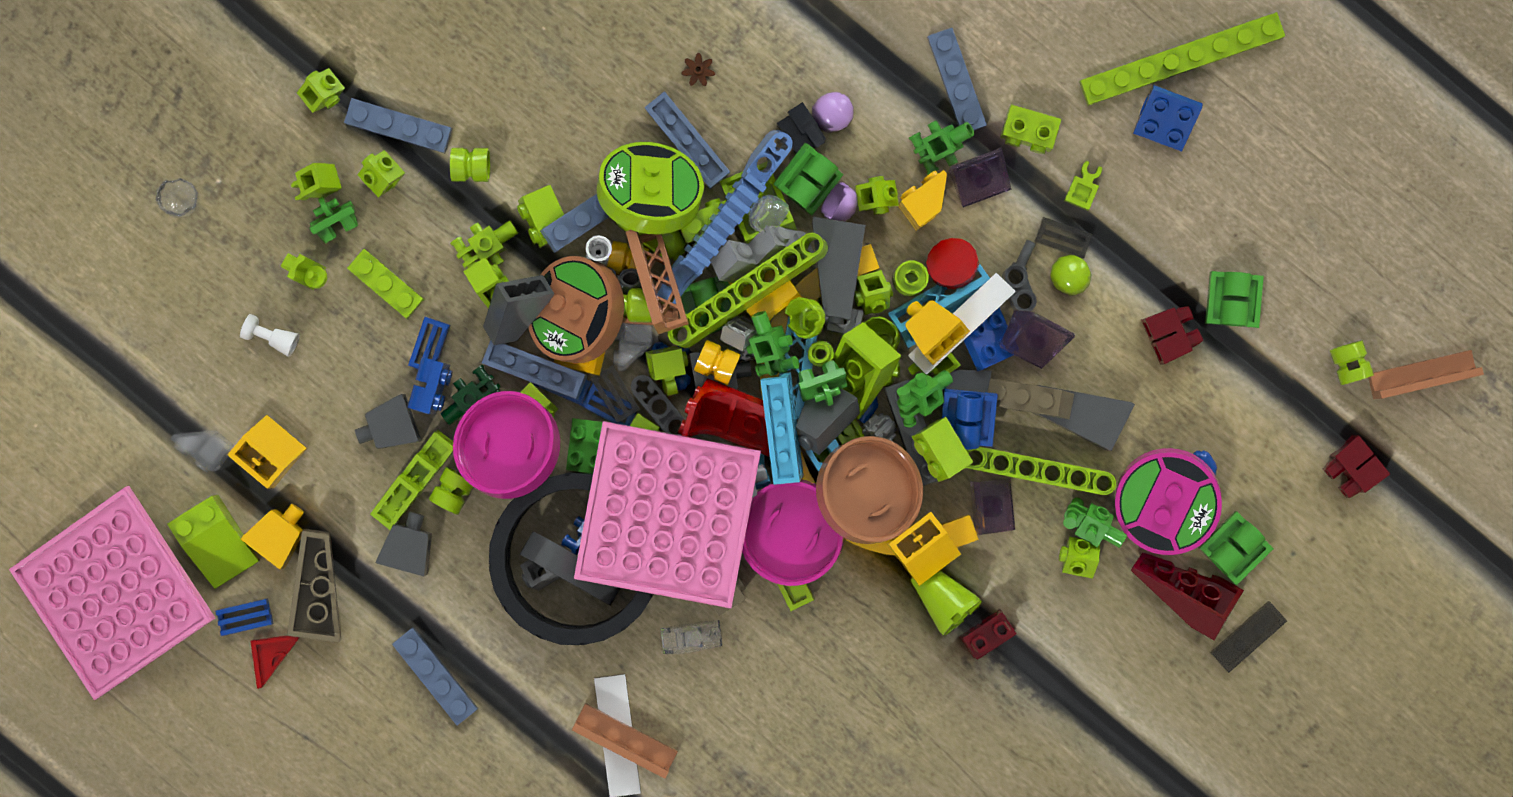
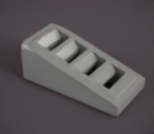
M747 310L723 326L720 338L721 341L741 351H744L750 344L748 339L757 333Z

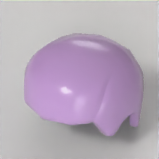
M840 92L826 93L817 99L812 107V117L817 122L819 129L827 133L836 132L849 125L853 119L854 107L845 94Z
M843 182L835 185L821 207L824 217L844 222L850 219L855 213L858 204L856 192Z

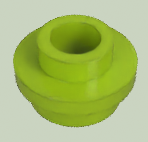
M826 341L814 342L809 347L808 359L814 366L822 367L824 363L834 359V349ZM825 350V357L819 359L817 357L818 352Z

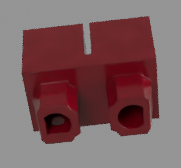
M1189 306L1177 309L1175 307L1141 319L1150 341L1173 332V335L1151 343L1160 365L1193 351V347L1203 342L1198 329L1185 333L1182 326L1183 323L1193 319Z
M1352 435L1345 441L1341 448L1329 456L1331 460L1323 468L1324 472L1331 479H1335L1341 473L1346 476L1348 480L1338 487L1346 498H1351L1359 492L1366 493L1390 475L1376 456H1372L1374 453L1359 435Z
M1001 609L981 621L982 625L978 623L959 637L972 657L978 660L1017 633Z

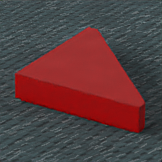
M284 635L250 641L257 689L262 688L300 637Z

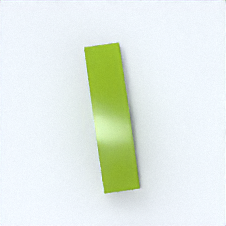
M436 430L403 473L397 477L370 515L391 530L393 524H397L453 453V441L440 430Z

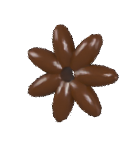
M700 53L696 54L695 62L688 58L685 59V63L689 68L681 73L683 76H691L690 86H693L698 79L703 86H706L707 80L705 76L715 75L714 71L707 69L712 64V59L702 62Z

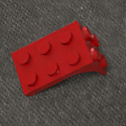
M708 378L702 387L697 386L693 398H689L684 412L688 415L686 420L683 419L679 427V435L685 437H692L698 434L714 435L749 449L760 450L763 455H770L763 400Z

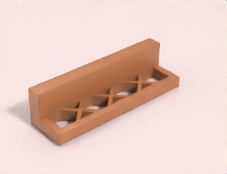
M626 231L650 317L657 333L662 334L688 325V319L662 234H642L639 236L636 231ZM657 238L659 245L654 254L645 251L643 243ZM655 261L664 264L666 267L661 277L651 273V268ZM662 284L672 288V293L668 300L658 296V291ZM669 307L679 311L681 318L666 323L664 316Z
M1472 350L1374 372V375L1368 377L1373 399H1383L1481 376L1484 373L1482 367H1475Z
M586 703L572 728V731L664 779L669 773V768L678 753L677 750Z

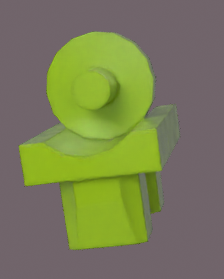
M288 253L281 264L282 268L289 271L288 278L310 289H319L327 281L325 270L327 267L301 254L295 257Z

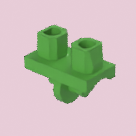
M322 196L318 199L321 206L314 209L313 212L316 217L323 213L325 215L310 222L309 228L313 235L317 233L320 239L327 243L337 237L336 232L331 226L332 224L340 221L345 231L358 226L355 206L350 200L332 210V208L340 205L338 200L334 198L327 202Z
M832 360L822 365L823 375L815 377L812 369L800 371L798 373L800 383L798 384L802 401L805 402L814 398L815 402L825 400L828 406L833 405L832 397L841 394L840 389L848 387L844 368H839L836 362Z

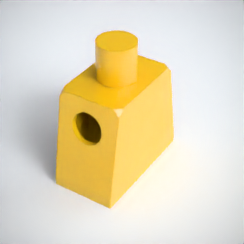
M934 300L929 301L925 306L915 301L907 308V313L911 318L906 322L905 326L920 351L932 365L939 361L970 332L960 318Z
M291 503L284 514L277 509H273L245 533L241 540L278 569H284L301 540L303 529L296 523L304 514V511Z

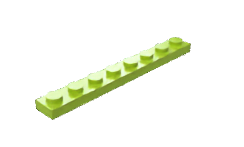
M1275 12L1082 79L1079 82L1089 106L1284 38L1285 33L1278 13Z

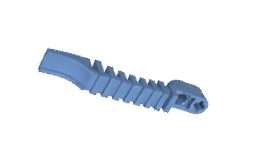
M773 130L766 134L750 155L741 175L742 178L739 182L733 184L732 187L735 188V191L732 194L728 192L725 196L727 199L726 203H721L718 206L720 211L717 215L713 214L709 218L712 220L709 226L705 224L702 227L703 234L701 236L695 235L693 238L696 241L694 246L691 247L687 244L684 248L688 252L685 258L680 255L674 262L672 270L680 296L703 273V269L710 265L712 257L716 256L721 245L724 246L727 242L726 238L729 234H733L735 226L742 222L744 214H748L751 210L750 206L757 202L759 192L763 193L767 188L765 186L766 182L792 149L793 142L788 134L779 130ZM776 138L780 139L782 143L780 148L774 142ZM766 157L768 161L767 167L764 170H758V160ZM662 284L658 291V296L668 300L672 293V288Z

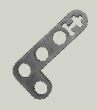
M639 375L632 380L631 391L662 430L665 433L672 434L669 430L671 421L680 420L682 422L685 418L649 376ZM640 380L650 383L647 388L652 394L655 390L659 393V395L652 397L648 404L644 401V399L649 398L643 391L637 392L639 388L637 383ZM661 399L666 402L667 410L665 413L658 415L653 411L652 406L656 400ZM695 435V436H692V437H691V438L701 439V438L699 437V435Z
M535 532L531 533L520 553L521 556L610 606L620 590L619 587L574 579L578 556Z

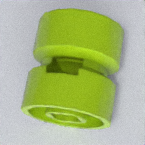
M451 148V181L464 182L471 177L474 182H489V148H474L471 153H469L468 149Z
M908 260L895 270L893 284L900 294L914 296L926 287L929 274L922 263Z
M1363 340L1330 350L1333 363L1339 365V369L1336 372L1340 385L1359 381L1374 375L1370 361L1364 358L1367 355ZM1357 360L1358 367L1348 369L1346 363Z
M445 467L439 478L441 485L435 486L429 500L443 509L459 515L465 504L463 497L470 495L473 486L462 477L460 472Z

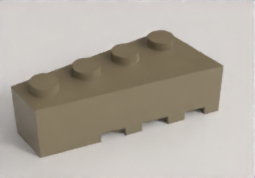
M309 529L302 531L287 636L332 642L341 641L330 532Z

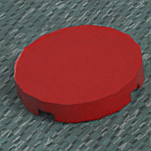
M949 238L933 246L928 254L926 265L929 276L935 284L947 287V289H957L966 286L974 279L975 273L979 268V260L976 250L969 242L959 238Z

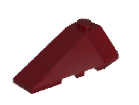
M1143 552L1131 569L1147 587L1191 628L1214 641L1244 591L1222 577L1213 574L1211 578L1197 574V569L1189 567L1188 570L1175 567L1171 561Z

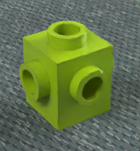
M328 68L320 73L314 71L308 75L297 94L311 112L314 113L324 107L330 109L340 101L339 96L345 87Z
M383 150L377 155L373 153L368 155L362 161L363 167L357 175L379 198L395 188L405 172Z
M884 176L868 178V183L855 186L859 211H873L874 215L889 213V208L899 206L895 180H884Z
M882 270L857 277L854 300L857 306L862 307L865 315L880 313L890 308V297H893L891 284L886 281Z
M1069 536L1066 546H1061L1059 561L1063 562L1062 573L1093 579L1099 563L1100 544L1096 547L1084 539Z

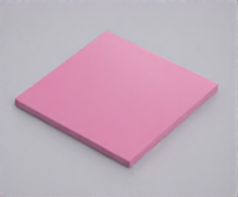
M603 421L574 579L731 608L761 451Z
M130 486L121 489L9 569L94 700L100 698L216 619Z

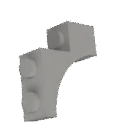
M767 224L749 244L728 240L719 250V253L712 257L711 263L719 280L734 283L806 233ZM809 244L808 251L814 253L811 244ZM791 255L787 259L797 258V256Z

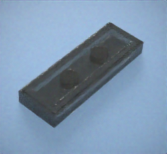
M1268 601L1210 653L1229 673L1282 627L1287 620Z

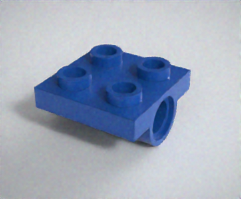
M1153 85L1150 94L1147 95L1143 103L1133 134L1182 152L1202 110L1203 103Z
M1000 307L964 340L977 371L1020 353Z
M424 357L421 358L415 380L425 382L427 385L426 388L418 385L413 386L408 408L436 415L438 410L442 411L445 402V396L442 395L445 385L449 386L453 371L449 370V364Z
M945 389L942 418L947 417L965 449H977L979 446L993 447L997 393Z

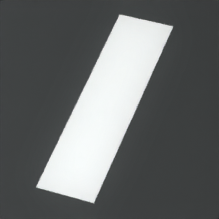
M995 273L953 313L970 330L963 339L934 365L923 355L919 347H916L908 356L925 374H928L1016 291Z
M625 674L595 678L598 710L632 727ZM603 747L610 797L640 794L637 764Z

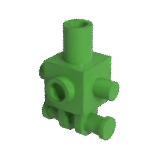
M936 120L928 124L931 135L922 139L921 133L918 132L909 137V140L912 141L915 147L913 152L915 154L919 153L921 159L918 161L925 166L927 175L935 170H939L935 162L945 158L949 167L958 162L954 152L964 147L963 141L974 136V130L968 122L956 128L951 124L941 129Z
M766 311L753 314L751 318L757 333L748 339L750 344L746 349L749 354H754L757 375L759 377L764 376V374L774 376L778 372L780 374L787 373L788 369H798L799 361L796 356H792L789 359L785 357V354L790 350L789 346L793 343L792 337L790 335L785 336L782 325L772 327Z
M942 370L933 378L923 372L918 373L914 379L903 387L898 388L897 395L899 399L897 403L900 408V416L904 418L903 424L905 427L916 425L917 422L914 416L917 413L924 416L930 415L933 410L944 403L942 390L953 383V378L948 371Z
M1080 498L1072 499L1064 514L1063 524L1068 529L1076 527L1075 535L1096 547L1099 546L1102 539L1118 548L1122 546L1127 534L1111 526L1114 515L1110 514L1106 508L1096 506L1093 503L1086 508L1084 507L1083 500Z

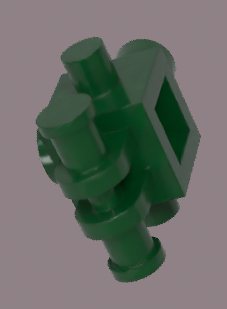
M480 365L472 372L480 380V383L477 384L475 381H471L466 385L462 378L453 383L458 390L457 393L451 396L455 402L440 413L448 425L462 417L478 400L487 395L501 392V386L499 383L496 385L493 383V375H488L483 365ZM484 386L487 389L485 393L481 390Z

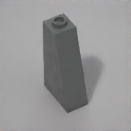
M813 217V233L821 236L828 245L827 254L817 262L822 308L824 309L825 317H829L828 322L844 324V320H850L866 225ZM814 240L815 252L820 247L818 240Z
M1064 390L1074 393L1070 420L1033 413L1107 451H1112L1135 404L1123 400Z

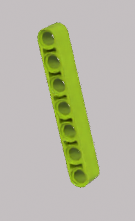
M816 233L805 234L686 314L689 324L668 331L669 340L682 348L693 346L821 260L827 254V242ZM814 240H818L820 243L819 249L814 253H810L808 251L809 244ZM791 255H796V265L788 268L786 265L787 258ZM769 270H774V280L765 282V273ZM752 284L753 293L749 297H743V288L746 285ZM726 299H730V309L726 312H722V302ZM708 314V324L701 327L699 324L700 317ZM686 328L687 337L684 341L679 342L677 334L681 329Z
M984 447L972 450L966 449L968 454L976 450L981 455V461L977 465L970 464L966 467L968 469L1100 495H1108L1116 487L1115 477L1106 471ZM999 455L1004 456L1007 461V465L1003 470H997L993 465L994 459ZM1025 460L1029 461L1032 465V471L1028 475H1022L1019 470L1020 463ZM1051 465L1058 471V475L1054 480H1048L1045 476L1046 468ZM1078 470L1083 475V481L1076 486L1071 482V475L1074 471ZM1100 476H1105L1109 481L1108 487L1103 491L1099 490L1096 485L1097 479Z

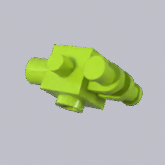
M508 221L496 230H493L490 226L482 229L479 222L470 227L474 236L468 239L470 243L468 247L465 246L461 236L450 244L458 252L457 258L464 260L462 265L465 269L485 257L488 261L491 260L493 264L496 263L499 266L504 262L499 255L506 250L503 243L517 235L518 232L511 221ZM475 251L476 255L472 257L470 253Z

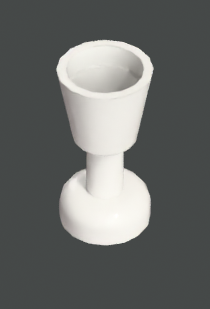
M600 235L590 238L586 244L585 258L598 261L607 266L612 251L610 241Z
M252 314L247 316L240 332V338L245 340L252 339L254 335L268 340L271 347L287 357L293 354L299 340L298 333L280 329L271 331L259 326L258 317Z

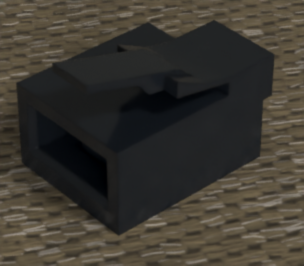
M803 102L787 112L789 116L777 123L779 130L791 137L793 142L792 150L795 155L804 143L817 148L826 141L817 122Z

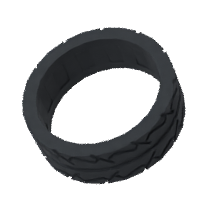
M570 472L548 477L534 491L514 498L498 519L489 544V572L493 589L502 607L520 627L540 639L559 645H587L605 641L622 632L642 614L654 595L637 591L634 598L623 610L611 618L587 625L563 624L549 619L532 608L521 595L514 581L510 565L511 544L519 522L535 503L549 494L568 489L590 491L593 477L591 473Z

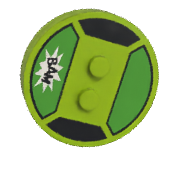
M635 142L623 145L606 156L600 167L596 190L602 209L616 223L640 233L666 234L682 229L696 217L702 200L704 182L698 167L682 152L659 143Z

